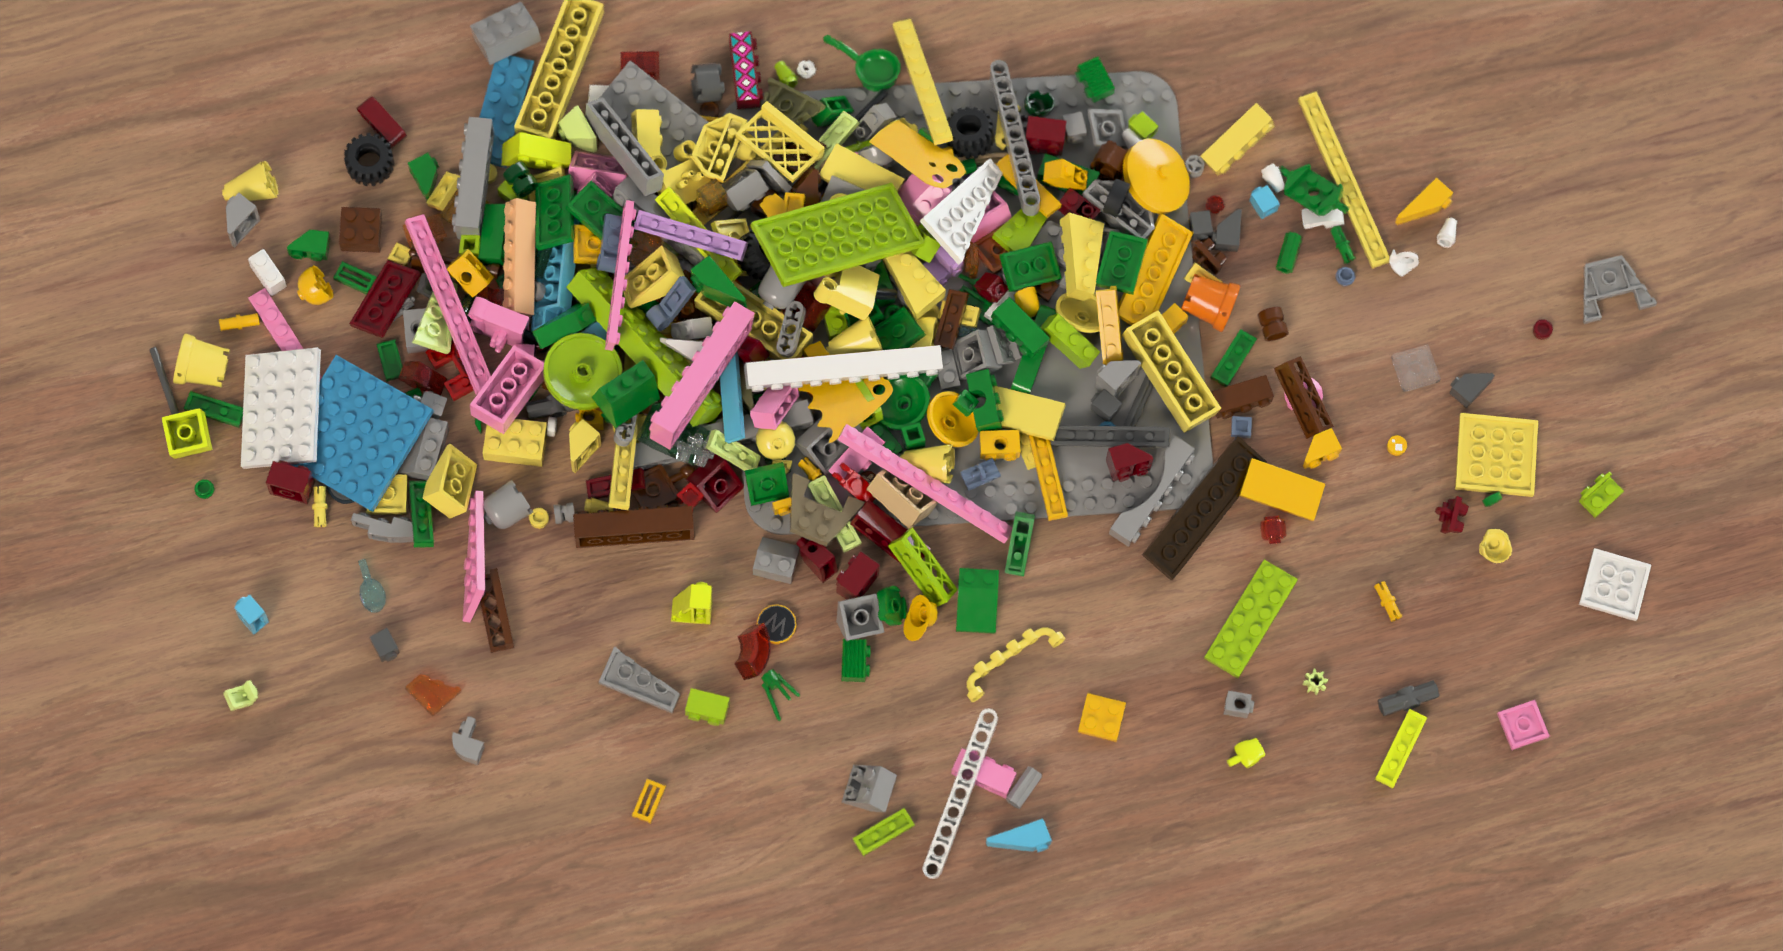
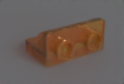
M970 241L971 244L964 254L965 272H969V278H977L979 267L977 243Z

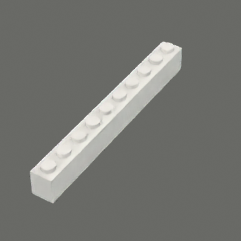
M940 345L749 362L744 365L746 389H752V392L763 391L764 388L771 387V390L783 389V386L790 385L791 388L803 387L802 384H810V386L814 387L821 386L822 382H830V385L841 384V381L849 380V383L861 382V379L866 378L869 381H878L880 377L898 379L900 378L899 375H907L908 378L918 377L921 373H926V376L938 375V372L943 369Z

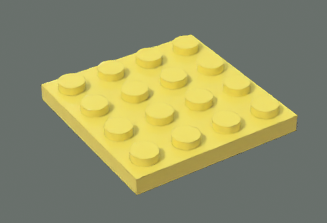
M1460 413L1455 489L1487 493L1500 492V494L1533 497L1538 420Z

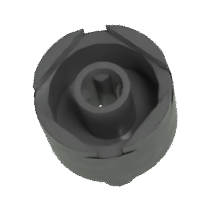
M720 63L692 65L691 73H694V77L691 79V87L696 103L720 101L722 93L725 92L724 82H720L719 75L722 74Z

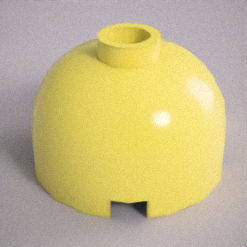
M781 421L776 430L759 428L756 434V444L759 452L766 458L781 460L793 451L795 435L792 428L786 422Z

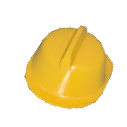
M924 595L915 596L904 621L903 632L910 641L919 640L925 633L926 628L932 626L937 620V604L929 602L928 598Z

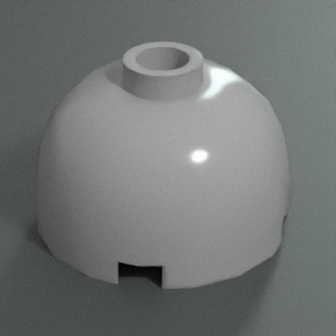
M873 144L858 151L860 156L885 169L892 166L891 162L894 159Z

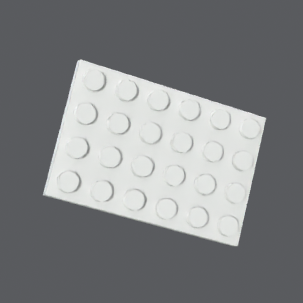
M318 347L246 355L241 467L243 469L270 467L273 461L279 462V460L286 461L290 465L317 462L321 350Z

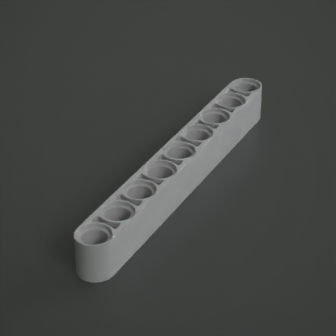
M995 60L990 66V81L1022 211L1028 216H1034L1039 212L1040 196L1007 64L1002 60Z

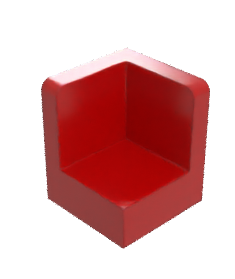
M691 482L676 495L678 504L692 506V510L704 498V495Z

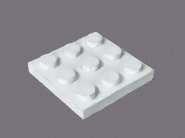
M1594 548L1579 605L1637 621L1651 564Z

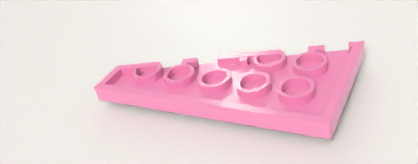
M475 491L473 498H470L468 503V509L470 510L468 520L469 535L467 558L464 561L466 575L464 579L465 593L462 622H471L485 591L483 491Z

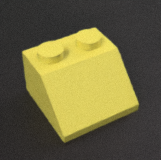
M583 419L579 423L575 422L569 430L570 458L574 473L601 447L600 433Z

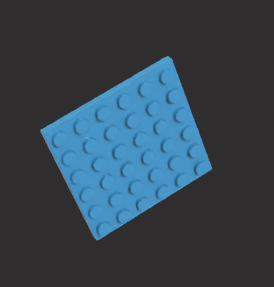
M335 355L320 380L317 462L291 465L294 467H307L314 479L374 512L434 413V410Z

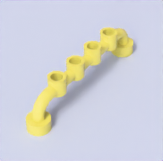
M1043 627L1036 631H1033L1031 628L1026 630L1022 634L1024 639L1019 642L1015 639L1011 640L1006 645L1008 650L1002 654L997 650L990 655V662L985 664L983 661H980L973 667L975 672L967 680L968 698L971 702H975L984 695V691L980 686L975 687L974 683L977 679L986 676L995 667L1001 666L1008 658L1017 655L1023 648L1032 645L1041 636H1049L1048 642L1055 648L1064 642V635L1061 632L1056 633L1048 627Z

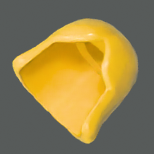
M1031 286L1017 291L1014 294L1015 303L1030 318L1036 316L1040 307L1035 287Z

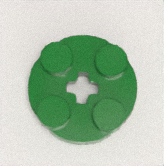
M897 586L884 587L877 592L879 604L878 617L880 621H885L889 626L901 625L903 623L901 622L902 619H906L907 616L906 599L901 597L899 592L902 591Z

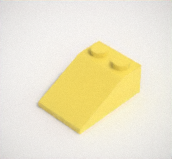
M660 246L624 277L627 280V287L623 293L630 308L666 296L678 278L684 276L675 254L664 246Z
M448 444L426 482L423 499L448 518H453L467 512L477 464L453 445Z

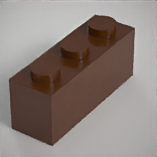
M1266 375L1211 391L1221 407L1220 411L1216 414L1217 419L1221 417L1223 419L1230 418L1237 412L1247 413L1257 406L1260 408L1266 407L1271 404L1270 402H1272L1274 397Z

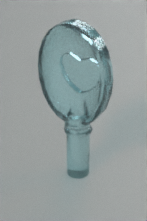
M361 559L358 563L364 581L360 586V600L365 609L377 613L385 606V591L377 580L371 579L366 559Z

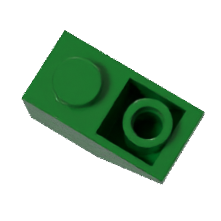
M308 230L287 246L288 255L294 259L327 260L331 239L329 232Z

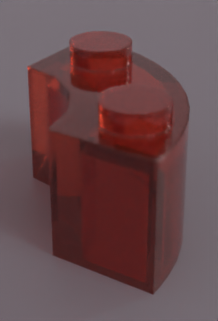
M764 623L750 626L737 636L740 642V655L734 664L744 680L758 677L768 663L771 646L768 630Z

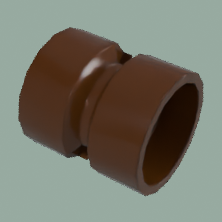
M1281 307L1267 308L1258 313L1259 323L1264 327L1262 333L1265 341H1276L1289 335L1287 324L1282 322L1284 314Z

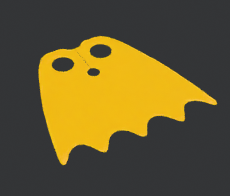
M880 377L878 381H869L868 378L862 379L875 398L867 402L857 385L849 383V380L841 381V384L830 385V382H822L821 386L814 387L810 386V384H802L803 387L798 388V390L809 392L813 395V400L809 404L808 409H817L822 412V418L817 426L832 429L833 434L829 439V443H832L839 438L846 424L853 428L856 427L890 397L893 388L888 380ZM875 385H883L885 392L881 395L875 394L873 392Z

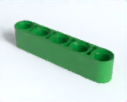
M1041 304L1034 322L1041 327L1049 316L1056 314V310ZM1047 346L1032 359L1028 355H1022L1011 390L1027 394L1031 393Z

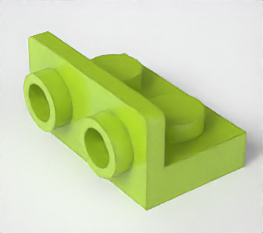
M1610 471L1606 475L1603 473L1595 479L1594 482L1596 484L1593 487L1587 486L1580 493L1582 497L1579 502L1594 518L1601 514L1624 492L1611 478L1612 473Z

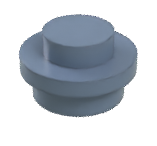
M1342 267L1336 273V281L1342 286H1349L1355 280V273L1351 268Z

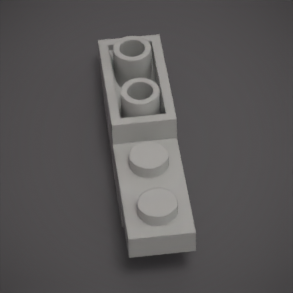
M353 513L351 518L352 525L368 530L369 539L390 543L413 542L412 522L406 517H393L390 524L388 520L383 518L376 520L370 518L371 516L366 513Z

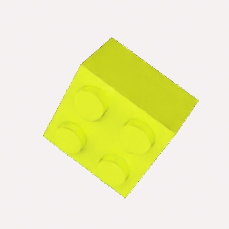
M200 408L162 417L168 451L172 458L177 459L213 450L205 412Z

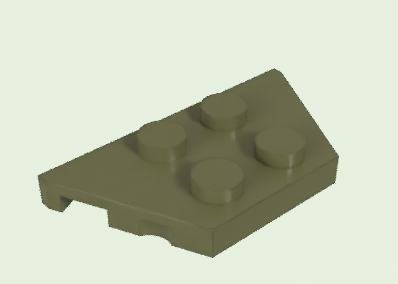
M769 77L768 92L764 94V103L768 101L796 125H800L826 108L822 102Z

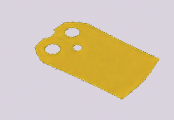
M899 120L881 129L869 141L930 186L945 189L953 184V179L961 178L966 173L963 164L958 158L939 146L934 145V143ZM929 162L935 163L936 166H935V167L930 166V165H929ZM954 164L958 170L951 172L946 168V165ZM934 174L940 175L944 181L938 183L932 179V176Z

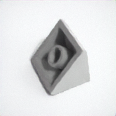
M877 594L838 602L836 622L846 641L884 633L883 623L878 617L879 604Z

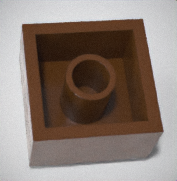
M341 207L339 235L341 251L380 253L382 227L380 208Z

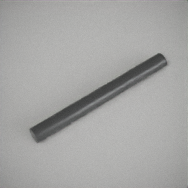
M153 347L149 351L172 415L178 414L179 410L157 347Z

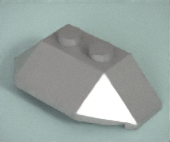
M1094 180L1082 195L1101 210L1098 216L1114 229H1118L1119 233L1146 239L1155 228L1152 212L1138 204L1128 191L1117 218L1104 213L1103 208L1114 181Z

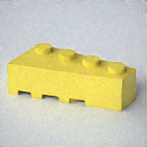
M1068 213L1060 219V227H1062L1063 232L1061 240L1064 243L1063 261L1066 263L1065 281L1067 296L1086 301L1095 293L1104 223Z

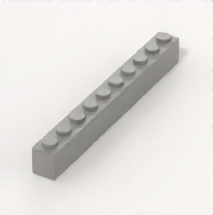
M797 399L782 420L792 428L793 432L808 429L814 424L811 411L808 409V400ZM743 414L745 438L737 442L746 445L756 442V434L759 428H754L750 415ZM719 419L716 423L710 425L707 423L701 424L697 428L690 430L685 428L671 450L650 438L642 439L639 441L640 443H636L633 470L642 468L645 471L659 464L664 466L713 453L706 448L711 430L716 429L724 434L723 419Z

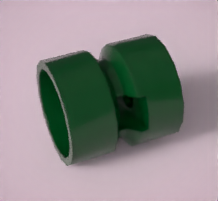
M523 161L511 165L503 173L507 183L513 185L512 190L518 198L528 196L539 185L534 176L529 174L530 171Z

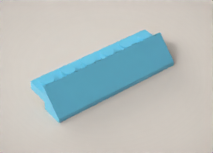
M574 217V224L579 225L580 221ZM573 242L539 251L536 281L545 285L546 292L541 301H534L531 332L571 308L572 293L566 287L574 278L576 265L573 263Z

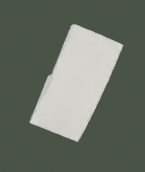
M1307 208L1301 210L1305 229L1324 225L1327 229L1344 224L1343 212L1338 209L1332 210L1325 216H1318Z

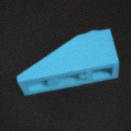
M1040 819L986 838V845L988 847L1030 852L1037 850V852H1042L1049 848L1048 846L1051 845L1052 840L1044 819Z

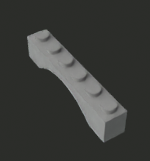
M1174 436L1169 444V448H1166L1163 454V477L1158 488L1143 504L1119 515L1110 528L1109 534L1128 547L1132 542H1137L1141 536L1139 532L1141 528H1146L1152 520L1150 515L1153 511L1157 512L1163 504L1161 500L1164 495L1169 496L1174 488L1171 486L1175 480L1179 481L1184 474L1182 470L1184 466H1189L1195 458L1193 455L1194 447Z

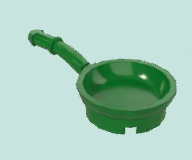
M830 35L823 37V41L826 44L841 50L856 62L855 72L862 85L868 90L880 92V89L885 88V90H888L895 84L901 68L900 61L892 52L884 49H872L858 55L850 47L843 44L842 41H838Z

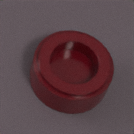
M1545 319L1538 320L1533 326V334L1540 340L1548 339L1553 332L1552 324Z

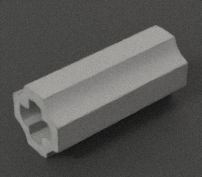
M1028 766L1006 797V801L1015 808L1020 809L1042 778V775L1034 768Z

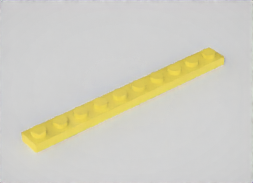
M1317 91L1299 97V104L1335 185H1343V204L1349 206L1347 213L1372 269L1389 263L1390 257Z
M626 352L623 373L636 365ZM639 413L637 414L634 435L630 444L622 447L615 443L608 505L611 508L624 510L629 508ZM629 419V420L626 421L625 423L629 424V423H631L632 421H631V419ZM623 430V432H622V434H621V435H622V439H626V438H625V432H626V430Z

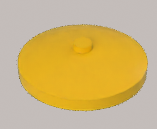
M1145 139L1136 143L1127 151L1123 162L1124 180L1130 184L1129 192L1138 204L1150 212L1167 214L1180 208L1185 203L1190 190L1188 170L1180 155L1170 145L1157 139Z

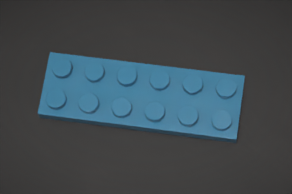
M508 56L494 63L479 117L492 119L494 140L491 164L494 166L507 168V166H501L502 144L515 136L514 126L525 101L535 62L532 60Z

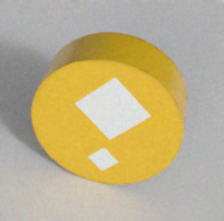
M1396 435L1389 439L1387 450L1391 455L1400 456L1406 451L1407 442L1402 436Z

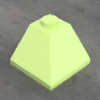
M577 105L558 122V135L562 141L565 140L571 143L572 147L594 153L597 151L596 136Z

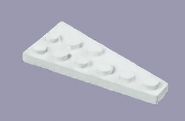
M991 159L987 160L920 220L921 224L958 265L965 257L964 254L971 244L970 241L976 233L985 213L984 210L989 204L990 197L1003 173Z

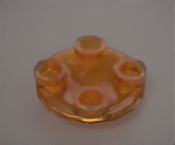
M638 230L635 231L633 237L629 238V244H632L630 256L627 255L628 260L633 265L638 266L662 246L661 237Z

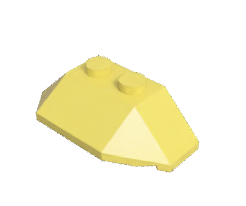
M728 113L724 117L715 119L703 126L691 158L704 176L723 183L740 141L735 137V134L746 124V119Z

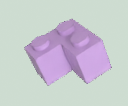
M940 246L931 262H926L923 265L944 287L948 283V279L952 276L957 277L963 271L964 259L958 265L947 251Z

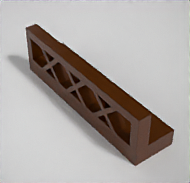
M1302 357L1294 358L1275 367V373L1306 439L1334 427ZM1294 363H1297L1299 372L1296 370ZM1303 382L1306 383L1308 390L1305 389ZM1311 400L1315 402L1316 407L1313 406ZM1320 417L1323 419L1326 426H1322Z
M497 568L490 569V574H485V580L492 579L493 585L488 592L484 591L486 596L484 599L482 596L480 600L491 653L514 648ZM488 597L496 600L497 604L493 610H490L484 604ZM493 615L499 618L501 622L496 629L488 623ZM496 634L504 638L505 645L493 646L492 640Z

